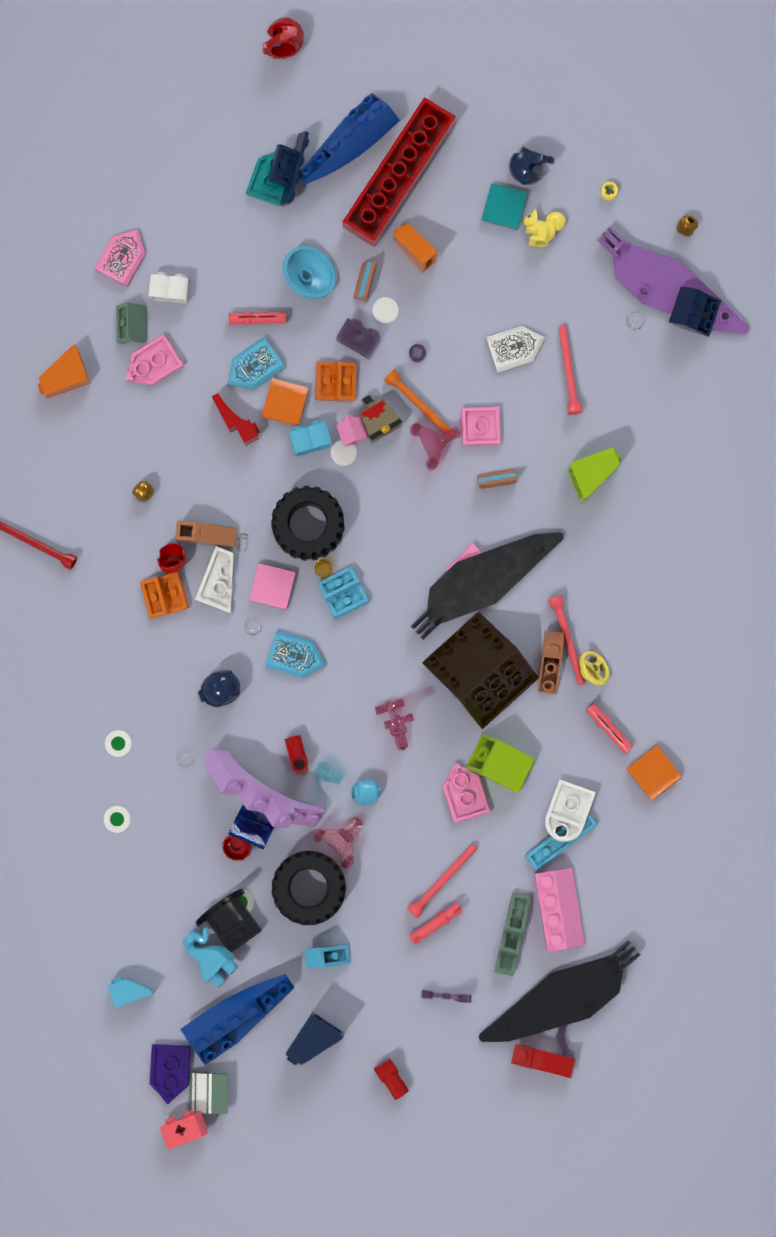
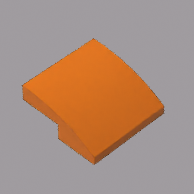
M316 362L315 400L355 401L357 363Z
M272 378L262 417L299 426L309 388Z
M180 571L140 582L150 619L190 608Z
M657 745L626 768L651 801L682 779V776Z

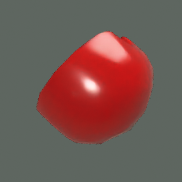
M176 543L167 544L159 550L160 555L157 558V562L163 572L176 573L185 566L187 558L181 545Z
M234 832L224 839L222 850L227 858L233 861H243L251 854V841L245 834Z

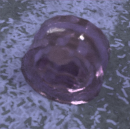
M415 344L409 350V357L413 362H422L426 357V350L422 345ZM414 349H418V351L420 349L422 351L421 357L417 358V356H413Z

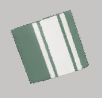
M190 1072L189 1111L193 1110L194 1113L201 1111V1113L228 1114V1073Z

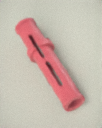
M246 311V313H229V325L286 324V312L250 313V311Z
M595 703L586 710L597 722L598 728L601 727L624 754L633 747L609 720L610 717L605 715ZM597 714L604 720V722H605L609 727H607V726L601 721V719L597 716ZM610 730H613V732L622 740V742H620L618 738Z
M455 902L443 912H438L439 915L415 932L409 934V937L417 945L443 925H448L449 921L462 913L463 910Z

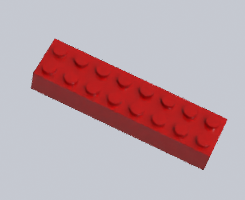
M424 97L342 221L343 228L375 247L454 127L456 116Z

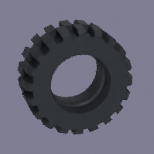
M308 485L303 486L304 488H293V491L286 492L283 498L277 501L276 507L272 512L271 527L277 544L285 553H288L295 559L299 558L303 561L312 559L314 561L320 557L328 556V553L337 548L338 543L342 540L345 525L343 511L337 499L333 498L328 491L321 490L320 487L315 486L312 488ZM304 506L318 508L326 518V528L323 534L312 541H304L297 538L290 528V520L293 513Z
M316 851L295 853L285 859L274 873L271 891L274 903L280 913L292 922L300 925L323 923L337 913L344 901L346 892L344 874L339 865L323 853ZM307 869L315 870L325 878L327 893L319 904L303 906L293 898L291 882L300 871Z

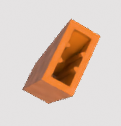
M409 223L404 226L400 225L394 230L393 240L422 273L437 262V250Z
M71 346L39 377L40 383L37 385L41 395L45 394L48 399L90 384L77 346Z

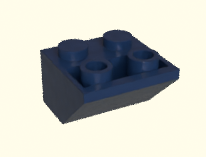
M681 286L669 323L709 337L721 300L698 289Z

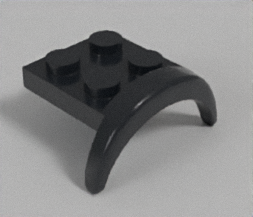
M238 889L217 902L195 922L199 927L207 921L231 953L262 931L239 898L245 894L243 889Z

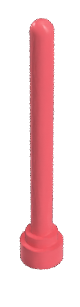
M560 325L559 334L570 400L567 412L568 415L580 414L583 410L582 404L577 400L567 329L565 325Z
M560 595L548 599L549 606L556 612L561 632L564 633V641L577 683L584 685L585 679L581 675L579 660L562 609L564 607L563 596Z
M470 845L418 902L415 901L407 907L417 919L423 914V907L477 850L476 845Z

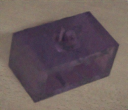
M347 318L336 336L337 342L370 359L381 341L379 332L373 328L367 329L363 327V323L355 318L352 320ZM363 334V339L356 340V335Z

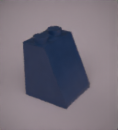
M312 1012L286 1051L287 1060L296 1066L298 1063L303 1065L342 1040L345 1033Z

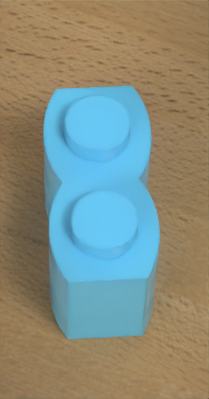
M318 420L310 423L311 426L303 428L301 425L292 428L289 436L295 456L305 455L332 446L326 422Z

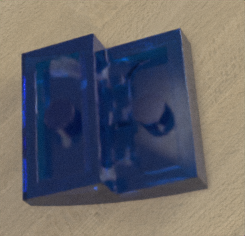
M242 805L228 835L264 850L275 827H272L265 814L247 810Z

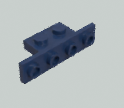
M307 131L298 134L294 149L282 144H278L276 147L268 181L284 187L280 202L281 206L291 204L295 198V185L300 179L299 170L304 163V151L309 144V132Z

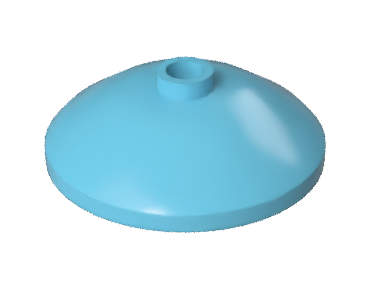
M300 246L292 249L284 258L282 266L284 278L289 287L298 295L308 299H320L327 296L334 288L336 282L335 269L328 257L321 251L313 247Z

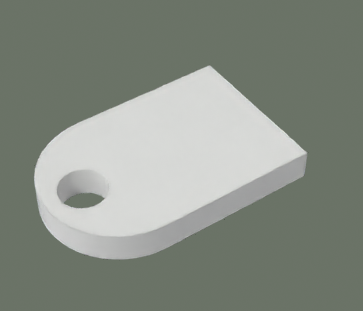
M559 780L545 818V826L549 835L560 842H570L578 838L584 829L596 792ZM563 826L567 829V833L565 836L560 837L556 834V829Z

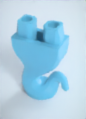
M205 927L202 935L195 928L185 937L182 943L186 952L198 961L201 976L205 982L211 981L218 988L227 980L221 973L222 969L228 975L237 970L238 965L233 960L235 956L222 946L197 945L196 941L200 944L208 941L209 932L208 928Z

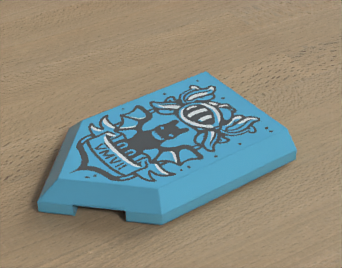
M263 337L232 359L228 385L256 389L285 369V366Z
M276 631L266 662L267 668L303 678L326 666L313 641Z

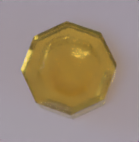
M326 559L318 560L314 566L315 574L320 578H327L333 572L332 564Z

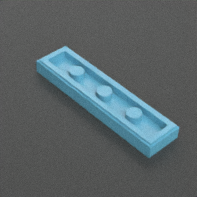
M589 813L584 829L578 838L570 842H560L550 836L527 853L525 857L533 868L538 871L598 824ZM565 827L556 831V834L560 837L565 836L567 833Z

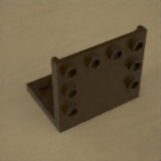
M480 612L474 615L422 662L460 701L481 729H484L539 679L518 648Z

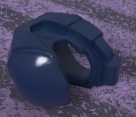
M522 146L519 153H513L511 156L509 170L512 177L521 184L532 185L541 180L539 178L540 175L533 172L532 168L535 165L540 166L545 163L552 165L555 163V159L552 156H546Z
M221 670L210 674L204 679L201 690L198 691L201 703L206 702L210 706L221 707L236 701L240 696V682L231 670Z

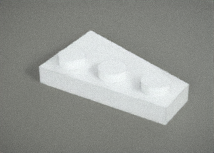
M217 546L215 547L195 597L196 601L231 614L234 553Z

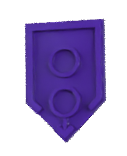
M152 1044L149 1084L157 1091L167 1105L189 1086L191 1046Z

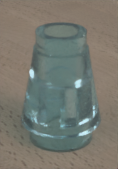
M319 762L313 774L318 780L337 785L340 784L343 778V774L326 762Z

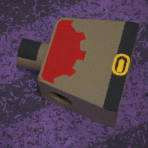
M368 395L361 400L366 409L360 412V416L364 422L371 444L403 426L402 420L383 399L375 403L372 396Z

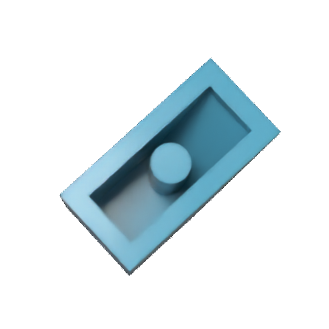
M349 944L305 949L306 968H324L350 964Z
M122 976L111 980L112 984L108 985L115 1008L154 993L153 989L129 978L123 980Z

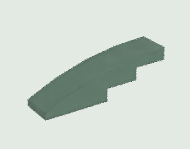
M512 893L495 965V973L512 977L514 975L531 897Z

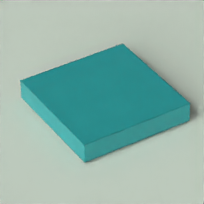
M491 183L481 220L518 230L528 193Z

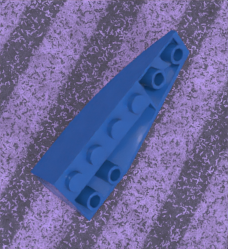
M373 93L366 96L356 108L349 112L299 172L300 179L308 184L342 168L372 147L400 121L390 106Z
M286 974L266 980L218 1003L182 1027L181 1031L204 1065H207L236 1045L295 987Z

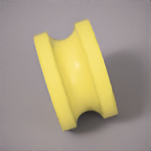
M613 182L604 183L601 188L603 199L611 201L616 198L618 193L617 185ZM609 187L613 188V191H612V192H613L614 194H612V195H611V193H610V195L606 194V189H605V188H608V189H609Z

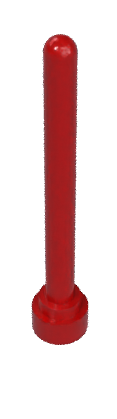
M0 521V530L60 560L63 567L69 570L74 567L77 556L71 553L63 554Z

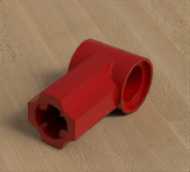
M301 735L284 739L292 770L299 775L305 774L309 770V762ZM299 760L305 762V767L302 770L295 768V764Z
M390 1058L373 1068L380 1081L386 1085L395 1100L409 1092L408 1087L398 1074V1069Z

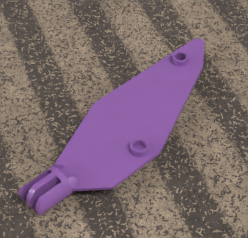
M611 227L607 230L613 237L607 232H604L602 236L614 249L601 237L597 239L613 255L615 278L644 305L672 314L681 286L698 289L721 300L682 262L628 243ZM721 300L712 329L720 332L747 333L749 326ZM723 313L728 315L727 320L722 319L721 315Z

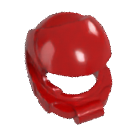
M287 17L274 21L267 30L268 35L272 39L263 43V54L274 59H286L296 55L304 41V32L301 25ZM281 43L280 47L275 46L276 44Z

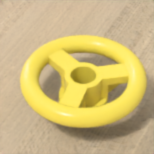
M594 651L583 652L579 660L581 675L594 685H605L610 677L607 663ZM590 656L595 658V663H590L586 661V657ZM600 665L602 666L604 671L603 679L600 674Z

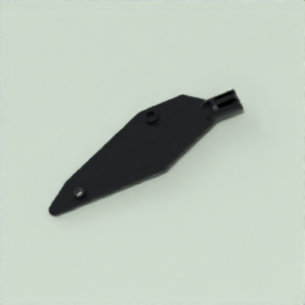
M560 532L533 534L456 562L429 588L427 611L410 627L412 629L416 628L427 617L428 619L415 631L419 635L433 623L421 635L422 640H424L440 624L496 604L563 540V534ZM537 546L542 548L540 553L536 551Z
M628 940L610 956L551 973L480 1033L479 1040L481 1042H509L591 1018L620 993L623 970L641 954L638 952L625 964L622 963L636 949L633 946L620 958L616 956L631 943ZM503 1022L508 1023L506 1030L501 1028Z

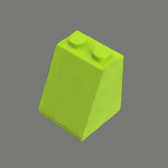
M614 447L569 464L567 470L581 504L585 503L620 466L621 457L618 450H614Z
M482 734L465 768L510 791L518 793L523 788L524 780L532 770L535 759L497 738Z

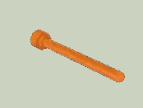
M395 369L386 376L384 381L388 385L396 386L450 439L455 438V432L401 381L400 374Z

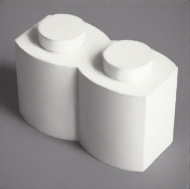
M164 272L151 274L149 300L187 303L189 278H186L184 274H174V276H167V273Z

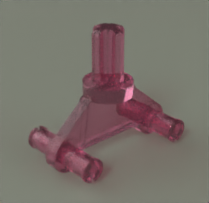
M415 423L410 427V433L414 437L419 436L429 457L426 467L430 471L437 468L443 447H446L445 443L461 436L457 427L442 433L440 431H432L421 426L419 423Z
M403 699L394 702L387 701L385 702L386 704L375 707L377 715L388 711L391 720L384 721V726L394 736L397 749L405 750L408 747L405 735L407 728L404 723L414 721L412 713L400 717L394 709L405 706Z
M356 817L345 828L337 830L320 828L313 833V839L316 842L324 840L343 858L341 861L342 867L345 869L350 868L354 864L353 836L363 826V823Z

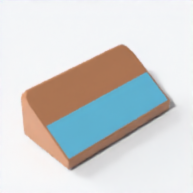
M375 261L362 263L353 296L354 299L363 302L368 300L376 270Z
M514 469L477 475L480 489L517 483V475Z

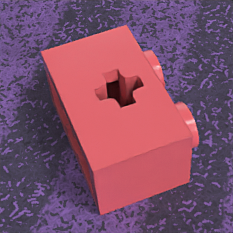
M191 1110L183 1113L182 1118L177 1119L174 1116L165 1120L166 1124L162 1125L160 1130L167 1149L202 1138L209 1133L201 1111L194 1113Z

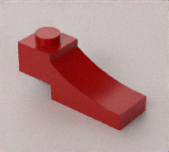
M219 393L212 396L230 433L238 430L245 446L259 439L257 434L260 431L256 423L252 424L250 419L245 421L237 416L225 404Z
M515 1044L511 1063L572 1078L576 1059L522 1044Z

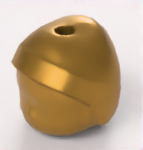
M685 215L677 223L676 229L683 236H692L698 227V222L693 216Z
M140 481L134 487L132 494L138 501L145 502L153 496L154 489L147 481Z

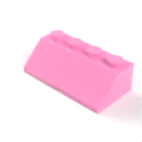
M567 868L535 873L534 878L546 951H556L585 945L573 869Z

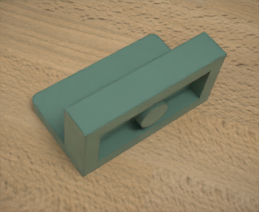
M127 302L116 306L117 343L146 342L145 305Z

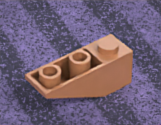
M177 520L175 540L178 543L235 547L236 528Z
M544 630L538 692L557 694L564 644L563 632Z

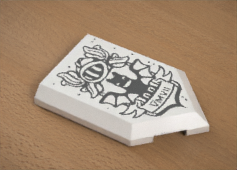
M523 326L486 337L497 373L533 362L545 340V337Z

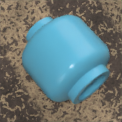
M373 779L358 780L351 788L352 799L359 805L375 804L378 797L381 796V788Z

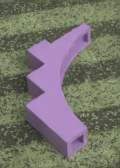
M212 749L204 763L223 794L238 795L247 810L264 812L272 827L289 828L291 824L316 827L324 814L322 807L295 801L268 788L247 773L228 751Z

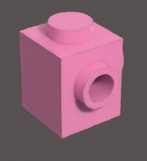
M346 416L342 418L343 422L336 425L344 447L358 444L369 438L361 416Z

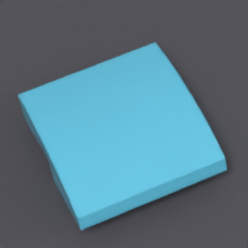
M351 566L317 583L335 620L369 603Z

